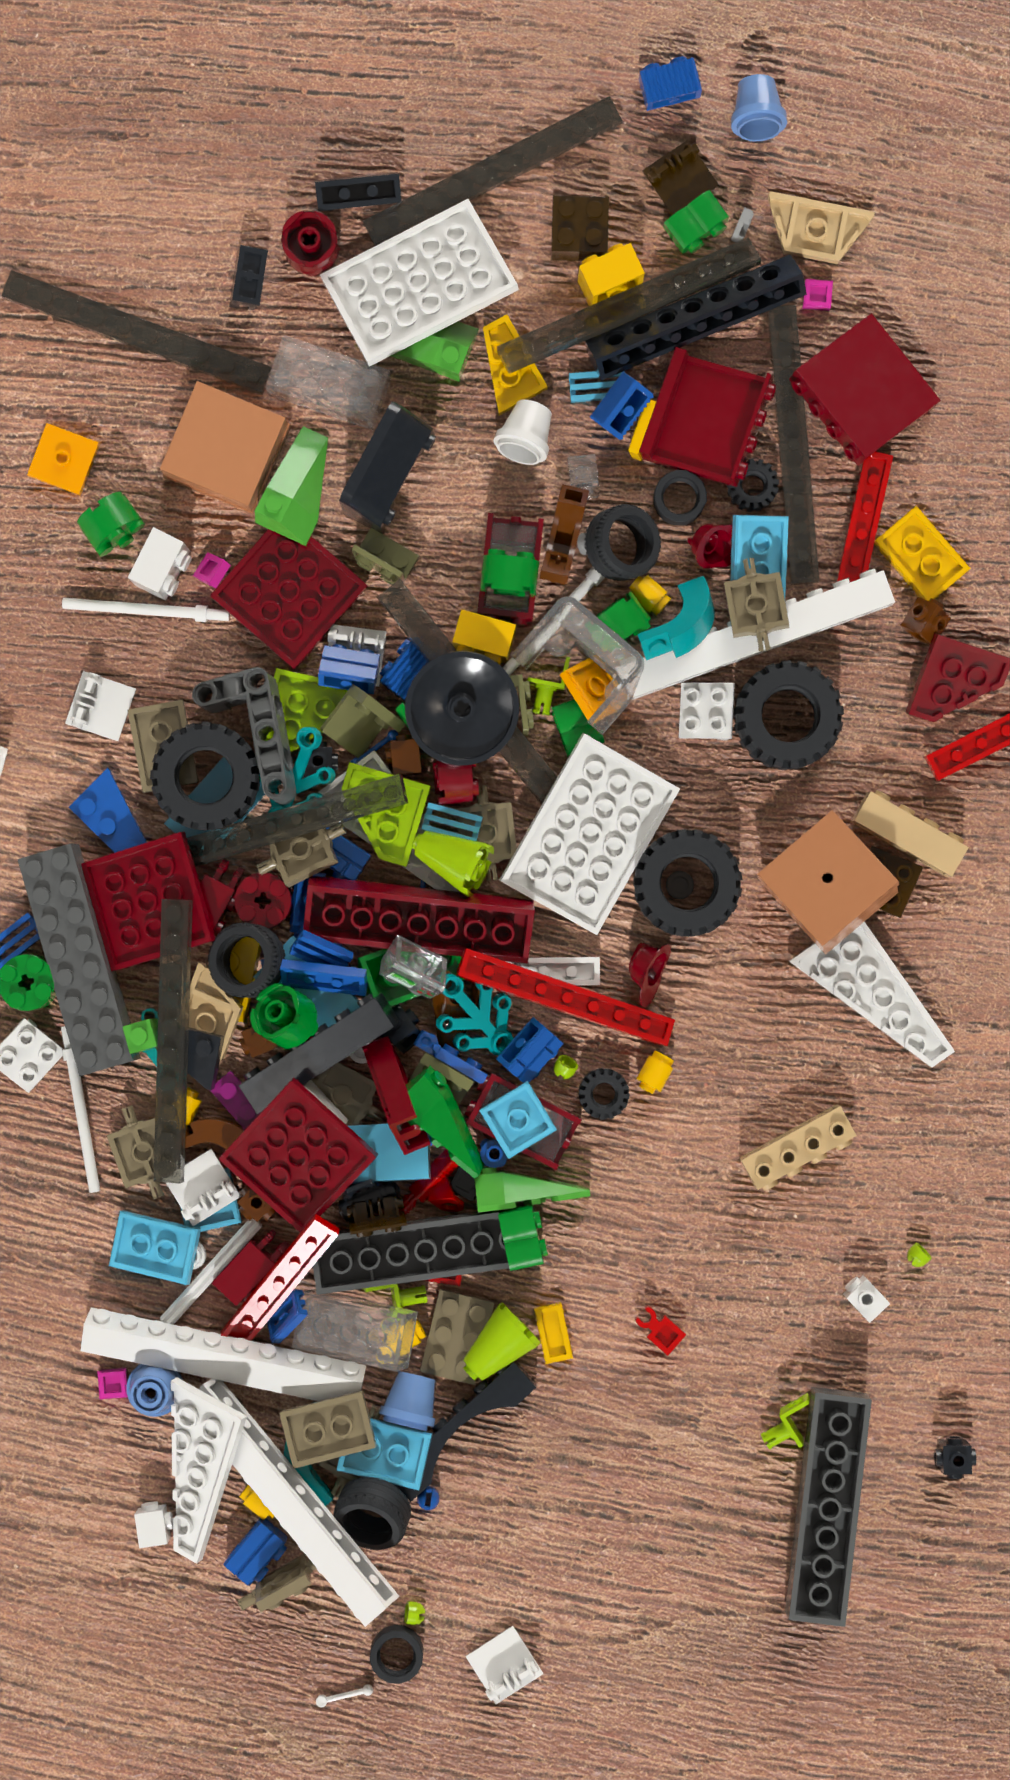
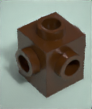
M917 597L900 626L914 639L930 645L934 633L941 635L951 617L943 610L945 606L939 601L932 598L927 601Z
M248 1185L239 1192L242 1196L237 1202L241 1206L239 1211L249 1221L254 1219L258 1222L262 1217L267 1221L276 1212ZM255 1197L260 1198L262 1206L256 1207L252 1203V1199Z

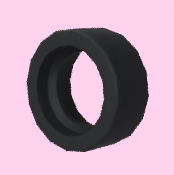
M675 470L667 473L659 480L653 494V505L656 513L663 521L671 525L684 526L694 522L701 515L707 502V491L703 481L696 474L687 470ZM685 482L694 489L696 503L689 512L675 514L665 506L663 501L664 492L670 484Z
M391 1625L383 1628L376 1634L370 1649V1663L376 1675L388 1683L401 1684L410 1681L418 1674L422 1666L424 1648L421 1638L414 1630L405 1625ZM392 1638H402L408 1641L413 1649V1660L410 1665L399 1671L387 1668L382 1663L380 1657V1650L383 1644Z

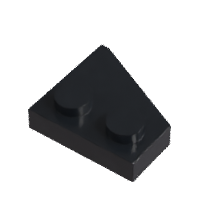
M171 1023L168 1024L163 1052L207 1090H213L215 1088L225 1036Z

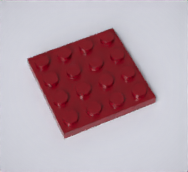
M268 529L212 592L210 597L295 670L366 590L368 585L312 536L305 546Z
M178 832L81 863L111 972L215 941L214 931L185 832Z
M293 1077L218 1159L301 1233L315 1214L321 1216L373 1162L378 1153Z

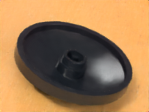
M450 651L429 660L414 675L405 696V719L413 739L428 755L451 765H472L491 758L508 743L518 722L519 699L510 676L493 659L473 651Z

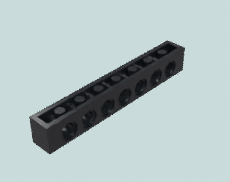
M787 255L584 340L590 362L602 381L675 350L676 347L681 348L807 295L803 272L792 256Z

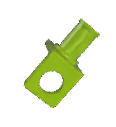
M566 656L563 672L569 667L570 657ZM528 677L529 685H534L537 688L532 712L540 714L541 704L544 703L542 715L550 716L553 693L557 690L564 691V681L561 680V683Z
M398 1284L363 1288L365 1292L390 1288L394 1315L398 1321L403 1320L402 1310L404 1306L427 1303V1296H425L427 1293L424 1285L400 1290Z
M808 1393L780 1408L779 1416L782 1422L761 1433L764 1443L767 1442L766 1446L768 1449H772L790 1437L795 1440L799 1448L804 1445V1438L790 1415L810 1403Z

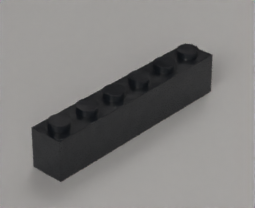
M371 993L357 1002L359 1007L354 1011L350 1012L347 1008L334 1017L336 1020L334 1024L329 1027L326 1023L320 1025L312 1038L297 1047L290 1048L291 1051L283 1056L279 1052L266 1061L269 1066L262 1070L257 1066L244 1075L246 1081L240 1084L239 1087L256 1113L262 1112L293 1077L304 1085L399 1023V1018L384 995L380 993L373 997Z

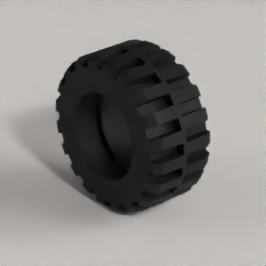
M790 660L781 661L778 664H770L758 671L743 686V689L738 694L736 707L734 708L735 733H738L740 737L739 742L741 746L750 752L749 755L754 760L758 759L763 762L762 765L769 768L776 767L778 770H795L819 760L835 745L838 740L837 736L843 726L841 718L844 714V707L840 705L839 699L841 695L839 691H835L832 686L834 682L829 676L825 678L821 674L822 670L815 666L813 668L808 667L805 662L791 663ZM778 691H797L804 695L813 707V726L809 733L798 741H780L771 736L763 724L762 710L764 704L772 694Z
M211 722L192 723L185 725L186 727L180 730H175L167 740L160 744V749L154 755L152 761L154 762L153 768L150 770V779H152L153 785L151 788L160 808L168 814V817L182 826L197 830H218L230 826L241 819L254 804L260 787V772L256 755L249 744L235 731L226 726ZM197 751H215L221 754L231 766L233 775L231 787L227 794L216 802L198 803L190 799L181 788L179 781L181 766L187 757Z
M682 829L667 833L646 848L638 861L633 878L636 903L638 902L644 917L656 928L665 931V933L681 937L699 936L709 933L723 925L738 906L737 902L742 893V872L738 868L739 862L736 856H733L730 852V848L712 834L696 829ZM681 857H693L701 860L708 866L713 875L714 887L710 898L705 904L692 910L679 909L667 901L661 888V878L665 868L673 860Z

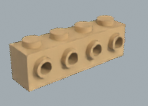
M876 790L875 793L871 791L866 793L850 821L852 824L943 876H953L969 848L962 844L964 842L963 838L952 832L946 835L938 830L940 826L927 818L924 821L914 816L915 811L903 804L897 807L890 803L891 798L881 791Z
M836 1104L739 1157L754 1187L757 1190L763 1188L766 1191L779 1183L777 1179L787 1174L788 1177H792L803 1171L802 1165L810 1161L815 1164L827 1158L826 1152L836 1147L837 1150H841L853 1143L851 1139L857 1135L841 1106Z

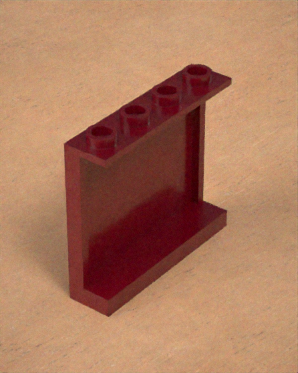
M872 313L797 368L789 378L793 390L806 400L811 413L822 420L826 425L828 434L833 439H837L844 448L843 451L850 461H854L857 466L861 465L866 458L921 416L929 413L941 401Z
M676 347L639 450L642 459L677 470H687L697 476L737 487L740 479L744 480L748 471V463L746 461L749 453H754L758 437H755L758 427H763L767 416V411H765L767 401H772L776 391L772 375L767 373L765 378L688 356L687 350Z

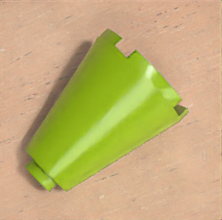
M425 831L423 834L419 833L412 846L415 849L414 854L418 859L467 897L473 895L470 892L472 888L478 890L491 866V861L487 860L488 854L494 855V847L488 843L432 831Z
M501 1302L464 1357L463 1361L466 1365L463 1369L473 1380L479 1377L483 1381L538 1347L541 1342Z

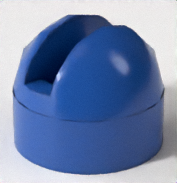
M428 1486L417 1496L418 1505L424 1510H433L439 1504V1492L432 1486ZM426 1492L432 1493L430 1506L425 1505Z

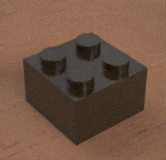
M553 195L551 261H583L592 255L600 257L608 253L609 197Z

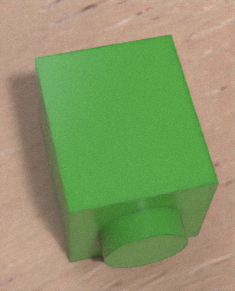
M157 1018L146 1019L123 1026L130 1054L140 1053L165 1045Z

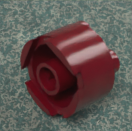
M317 211L297 212L283 226L281 237L283 251L288 263L296 271L308 276H316L327 271L335 263L340 249L335 226L326 215ZM307 240L311 243L315 241V244L306 246L305 242Z
M439 760L433 763L435 794H441L442 797L437 799L438 805L472 802L473 797L479 794L478 779L473 778L472 769L476 767V764L451 765Z
M255 873L246 877L238 886L235 893V908L240 919L245 923L258 924L272 929L281 925L290 916L293 893L290 887L285 885L282 878L270 873H264L263 875ZM263 893H266V897L271 899V904H266L265 909H262V904L258 903V898H262Z

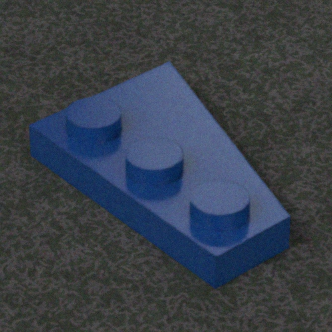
M107 768L68 808L116 853L147 843L116 784L112 772Z

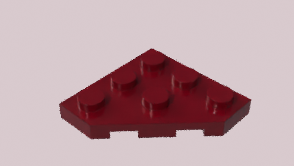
M934 633L905 712L931 722L943 718V715L978 700L979 696L1004 686L1010 670V658Z

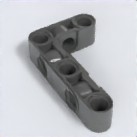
M254 667L197 684L192 692L193 701L209 713L231 710V707L247 703L256 760L264 794L281 805L290 803L295 798L296 786L284 712L276 679L264 669ZM265 678L264 684L257 688L258 682ZM213 693L210 701L206 702V697ZM274 731L273 737L266 741L269 732ZM283 784L282 791L279 794H275L276 788Z

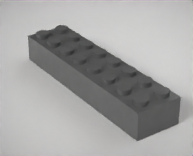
M70 843L17 859L45 958L50 967L55 993L79 1076L141 1059L139 1053L130 1054L123 1026L129 1025L131 1022L116 971L111 972L81 867L84 859L80 845Z
M530 1204L518 1205L516 1208L530 1206ZM510 1209L486 1212L474 1211L407 1221V1226H402L400 1231L387 1233L385 1229L373 1231V1235L367 1237H357L356 1234L350 1235V1229L339 1230V1235L313 1265L316 1293L319 1295L508 1269L509 1264L498 1214L501 1211Z
M811 1387L785 1613L789 1620L846 1626L872 1399L867 1393Z

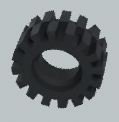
M754 458L746 461L748 463L746 477L755 475L763 482V491L760 494L751 496L745 493L742 488V479H740L737 487L727 484L728 497L732 498L731 502L733 504L736 503L739 506L738 509H746L747 512L756 510L758 512L764 507H768L774 500L779 489V479L776 478L777 472L771 469L772 465L769 463L767 465L764 464V460L754 461Z
M598 1068L585 1075L579 1086L578 1093L583 1109L590 1116L602 1120L612 1119L616 1115H620L623 1109L626 1108L630 1096L629 1087L625 1079L618 1072L609 1068ZM600 1083H608L614 1088L615 1096L609 1104H599L593 1098V1090Z

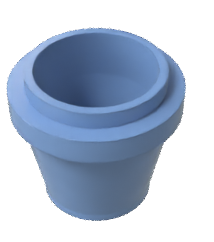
M755 74L743 78L738 83L735 112L731 116V129L733 133L748 141H765L777 136L787 125V113L781 105L775 80L771 76L764 74Z
M139 1364L131 1372L127 1381L126 1390L131 1405L141 1414L151 1417L163 1416L171 1412V1405L174 1404V1391H171V1380L176 1377L183 1380L180 1372ZM153 1388L156 1391V1396L153 1398L148 1397L146 1390Z
M398 1371L384 1406H380L379 1414L384 1415L383 1421L427 1431L428 1426L434 1427L435 1380Z

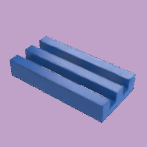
M30 912L0 933V942H2L27 921L30 922L28 927L0 948L1 956L34 929L37 931L36 935L5 959L0 957V969L10 959L21 955L40 940L35 919Z
M304 929L291 945L289 952L290 955L306 962L345 967L353 959L352 951Z
M294 1289L268 1320L267 1324L272 1343L280 1344L308 1315L307 1310L302 1309L306 1305L305 1300L300 1299L304 1295L303 1290Z

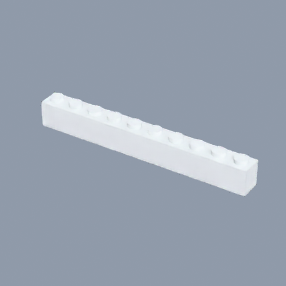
M875 569L868 570L859 574L860 579L850 582L848 578L832 584L834 589L823 592L822 588L813 590L806 594V599L798 602L796 598L786 600L790 628L772 631L768 634L770 650L892 606L895 600L884 570L876 573ZM731 621L727 622L728 627L717 631L716 627H712L706 638L697 647L678 658L675 657L673 651L647 661L645 658L638 660L637 656H633L621 661L623 666L618 667V672L629 701L766 652L764 641H762L764 651L761 652L758 650L757 636L749 635L733 638Z
M92 1307L84 1323L80 1350L82 1352L315 1401L361 1391L366 1365L353 1361H344L325 1355H315L296 1349L291 1350L272 1344L253 1342L244 1338L225 1337L215 1332L196 1330L187 1326H177L158 1320L154 1321Z
M210 1379L199 1390L247 1416L232 1465L259 1496L262 1503L272 1512L280 1525L290 1534L300 1550L308 1556L318 1572L326 1578L336 1594L348 1605L354 1616L366 1627L391 1605L399 1595L299 1473L293 1469V1466L225 1383L220 1380Z

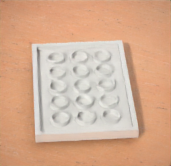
M469 199L320 274L326 289L369 367L519 290L517 282Z
M582 733L499 880L597 935L680 788Z

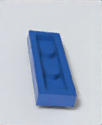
M282 959L280 972L283 985L292 988L366 996V969Z

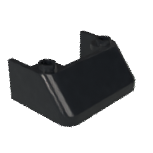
M392 401L342 491L339 502L343 514L368 528H373L384 534V525L389 526L396 514V510L393 509L394 500L419 454H422L424 450L428 452L431 450L436 440L434 428L403 406Z

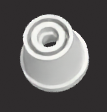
M517 401L503 427L498 429L495 434L494 444L498 451L506 458L521 464L535 465L545 461L549 452L547 443L552 417L551 411L535 401Z

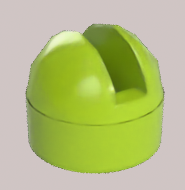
M560 1055L553 1067L555 1075L557 1077L561 1075L564 1080L571 1078L578 1069L577 1062L570 1056Z
M918 1242L907 1252V1259L912 1261V1266L922 1267L932 1259L931 1255Z
M407 1601L404 1623L406 1625H418L423 1622L425 1617L419 1614L426 1612L424 1606L417 1602Z

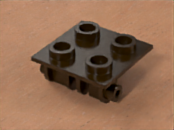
M686 140L642 170L672 215L686 207L704 192L712 191L719 186L698 155L700 152L698 146L694 142L691 144L689 140Z
M872 846L870 851L899 881L897 886L898 893L879 910L884 911V913L890 916L901 918L924 867Z
M396 1195L382 1198L385 1214H382L380 1198H377L379 1215H373L371 1199L368 1200L371 1216L367 1214L366 1201L351 1202L352 1205L346 1206L348 1217H354V1219L348 1220L350 1235L356 1234L357 1237H367L373 1235V1231L385 1229L387 1233L402 1230V1226H407L404 1211L399 1212V1209L404 1208L403 1198H397Z

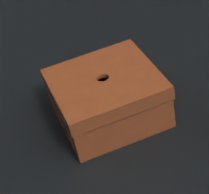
M197 381L160 467L163 478L254 516L255 509L264 493L291 425L287 422L286 417Z
M833 810L757 874L767 891L825 955L898 893L897 886L899 885V881Z

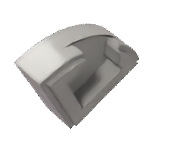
M744 208L731 241L737 244L742 243L752 221L754 211Z

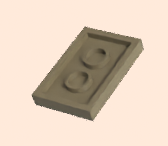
M184 700L127 710L143 793L152 792L151 787L153 785L152 779H150V770L153 768L154 762L152 761L154 755L160 749V744L167 740L172 732L188 725ZM194 753L187 757L181 766L179 773L181 786L199 783Z
M440 1288L420 1372L475 1385L476 1380H473L463 1369L466 1365L463 1359L490 1319L494 1301Z
M363 1390L279 1412L293 1469L377 1447Z

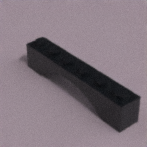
M515 1360L497 1371L490 1380H481L472 1389L475 1393L468 1400L464 1397L452 1407L454 1412L447 1419L442 1416L435 1422L434 1427H431L433 1430L431 1433L433 1434L420 1490L395 1486L406 1495L410 1502L413 1501L432 1483L433 1471L439 1453L453 1433L468 1420L481 1413L501 1407H516L537 1388L533 1378Z

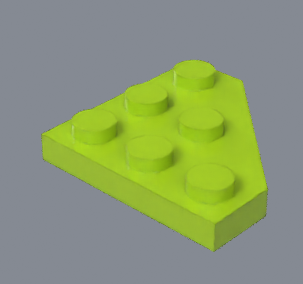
M276 668L274 678L278 684L290 752L292 753L300 748L297 743V733L300 729L314 727L321 734L324 733L320 730L321 726L348 690L319 686L318 677ZM274 731L269 732L266 741L273 737ZM313 734L309 737L310 741L314 739Z
M349 762L341 789L378 858L407 867L431 786Z

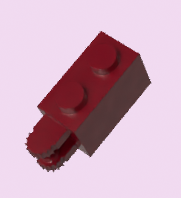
M226 859L222 860L213 877L205 874L200 883L216 937L226 924V922L222 921L226 912H232L235 907L236 887L245 869L239 866L235 870L229 885L221 882L220 880L229 867L230 861Z
M273 1229L259 1243L252 1239L212 1282L235 1306L241 1301H246L255 1290V1285L260 1280H263L276 1264V1259L290 1245L284 1241L270 1255L264 1249V1246L275 1238L277 1232Z

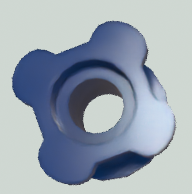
M485 1138L480 1142V1155L485 1164L484 1166L496 1168L503 1167L506 1164L507 1156L497 1140ZM493 1148L499 1151V1155L496 1158H490L489 1152Z

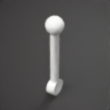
M366 1684L362 1689L328 1697L319 1695L316 1699V1704L318 1707H325L328 1702L361 1694L369 1696L373 1693V1687L370 1684Z

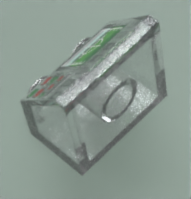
M397 935L381 960L380 975L391 983H398L408 988L415 995H423L431 999L442 993L446 988L447 959Z

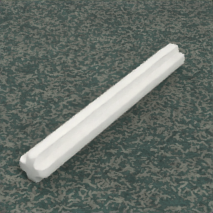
M254 1219L251 1221L247 1220L163 1313L160 1321L174 1325L262 1227L261 1222H256Z

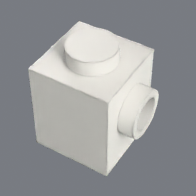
M865 1276L855 1277L845 1286L847 1291L843 1295L869 1323L890 1305L886 1298Z
M157 1501L142 1504L141 1508H138L134 1514L139 1548L168 1544L171 1539L170 1529H173L172 1512H167L166 1504L158 1505Z

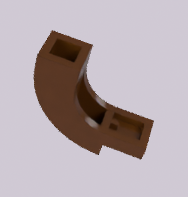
M562 484L539 579L567 585L589 490Z
M202 1118L190 1122L193 1133L190 1134L187 1129L173 1134L174 1140L167 1144L171 1154L204 1142L215 1143L227 1149L245 1129L238 1123L227 1119Z

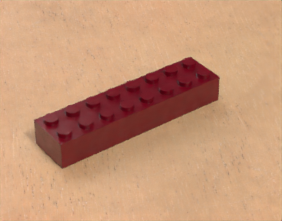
M311 876L308 882L303 929L332 943L461 957L464 949L468 948L503 961L528 964L535 907L534 900L474 893H472L471 897H467L461 892Z

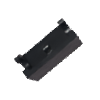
M240 245L236 256L229 307L238 308L239 305L247 306L248 310H255L256 306H260L268 250Z

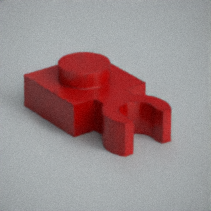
M646 1305L645 1310L650 1313V1319L642 1321L639 1317H636L635 1321L640 1327L651 1330L646 1337L668 1356L686 1336V1333L666 1315L658 1320L654 1309Z

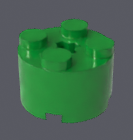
M115 492L97 501L99 503L97 508L92 511L89 507L77 520L81 531L100 557L107 555L118 545L120 548L128 546L134 541L132 535L145 526L135 508L121 492Z
M488 549V555L483 556L480 591L486 592L487 587L494 589L493 594L525 597V591H530L531 597L536 596L539 561L535 560L534 554L530 552L519 551L516 556L505 554V550Z
M632 591L625 594L628 600L624 598L618 599L594 617L597 621L595 624L592 621L586 623L605 651L617 652L628 644L626 638L631 634L636 636L651 627L648 622L651 619Z
M35 954L18 955L10 959L0 969V994L10 1007L22 1011L38 1010L48 1006L56 997L54 981L45 957ZM27 977L34 979L35 983L31 984V988L25 987L24 982L27 981Z
M273 984L265 988L257 996L256 1000H258L256 1008L251 1010L250 1020L254 1031L263 1038L284 1049H290L301 1045L317 1032L316 1006L306 995L290 986Z

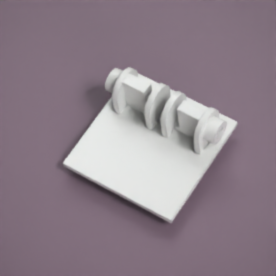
M334 625L328 633V646L340 644L350 650L369 649L375 654H380V667L376 686L379 687L386 631Z
M83 671L65 724L119 741L128 715L127 710L130 709L136 688Z
M681 683L679 738L732 739L735 683Z
M24 1018L0 1044V1071L29 1093L63 1056V1048L40 1031L31 1019L27 1020Z
M212 1149L163 1178L182 1208L181 1213L186 1221L189 1220L192 1226H195L241 1197Z
M511 1626L466 1655L470 1665L485 1686L486 1695L495 1704H498L543 1674L514 1626Z

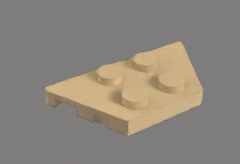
M771 191L768 195L770 209L783 254L833 264L840 262L875 214L873 211Z
M199 962L175 1025L225 1036L220 1058L222 1060L225 1058L243 1006L235 996L222 991L212 979L209 967L205 963ZM164 1054L161 1063L171 1064L175 1063V1061Z

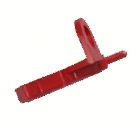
M447 1149L431 1163V1179L415 1180L408 1188L411 1193L404 1195V1208L399 1209V1212L410 1213L418 1199L424 1203L428 1197L429 1202L443 1211L459 1212L464 1209V1202L455 1196L447 1178L458 1167L451 1160ZM444 1203H452V1204H455L456 1206H448V1205H445Z

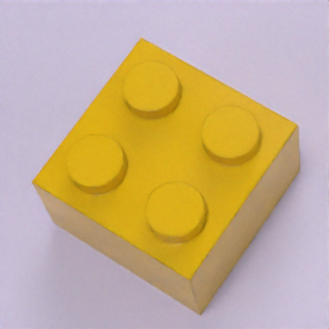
M622 243L616 244L607 250L608 253L600 257L597 255L589 256L579 266L578 284L591 311L642 289L645 273L631 243L624 246Z
M461 609L452 641L453 649L456 651L477 652L493 659L499 665L501 663L506 664L516 633V624Z

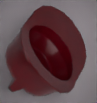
M705 524L696 530L693 537L687 538L688 544L691 545L692 553L696 556L697 563L702 568L731 566L732 524Z
M639 943L630 959L629 973L632 980L641 987L640 1004L643 1007L649 1006L657 993L663 970L671 953V946L669 944L658 948L646 943Z

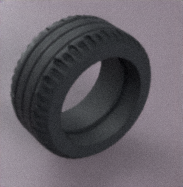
M629 504L617 505L598 513L588 525L587 533L585 534L586 554L590 559L589 562L592 564V567L605 578L614 581H626L646 574L656 564L661 551V536H659L660 532L658 527H656L657 524L654 523V519L645 510ZM615 521L625 524L635 537L636 555L630 565L617 559L611 550L609 533Z
M236 923L226 927L215 937V941L212 942L209 950L208 967L212 979L222 991L235 997L253 998L257 997L268 986L280 982V966L286 954L282 942L270 929L258 924ZM251 936L260 944L263 950L264 965L260 975L253 982L245 985L239 982L233 975L230 967V955L238 941L244 937Z
M362 1477L349 1481L343 1487L334 1508L333 1516L359 1547L370 1550H383L397 1545L404 1537L411 1517V1505L406 1495L394 1484L379 1478ZM361 1509L376 1512L384 1518L371 1516Z

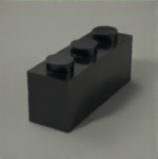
M398 172L314 180L318 211L402 203Z

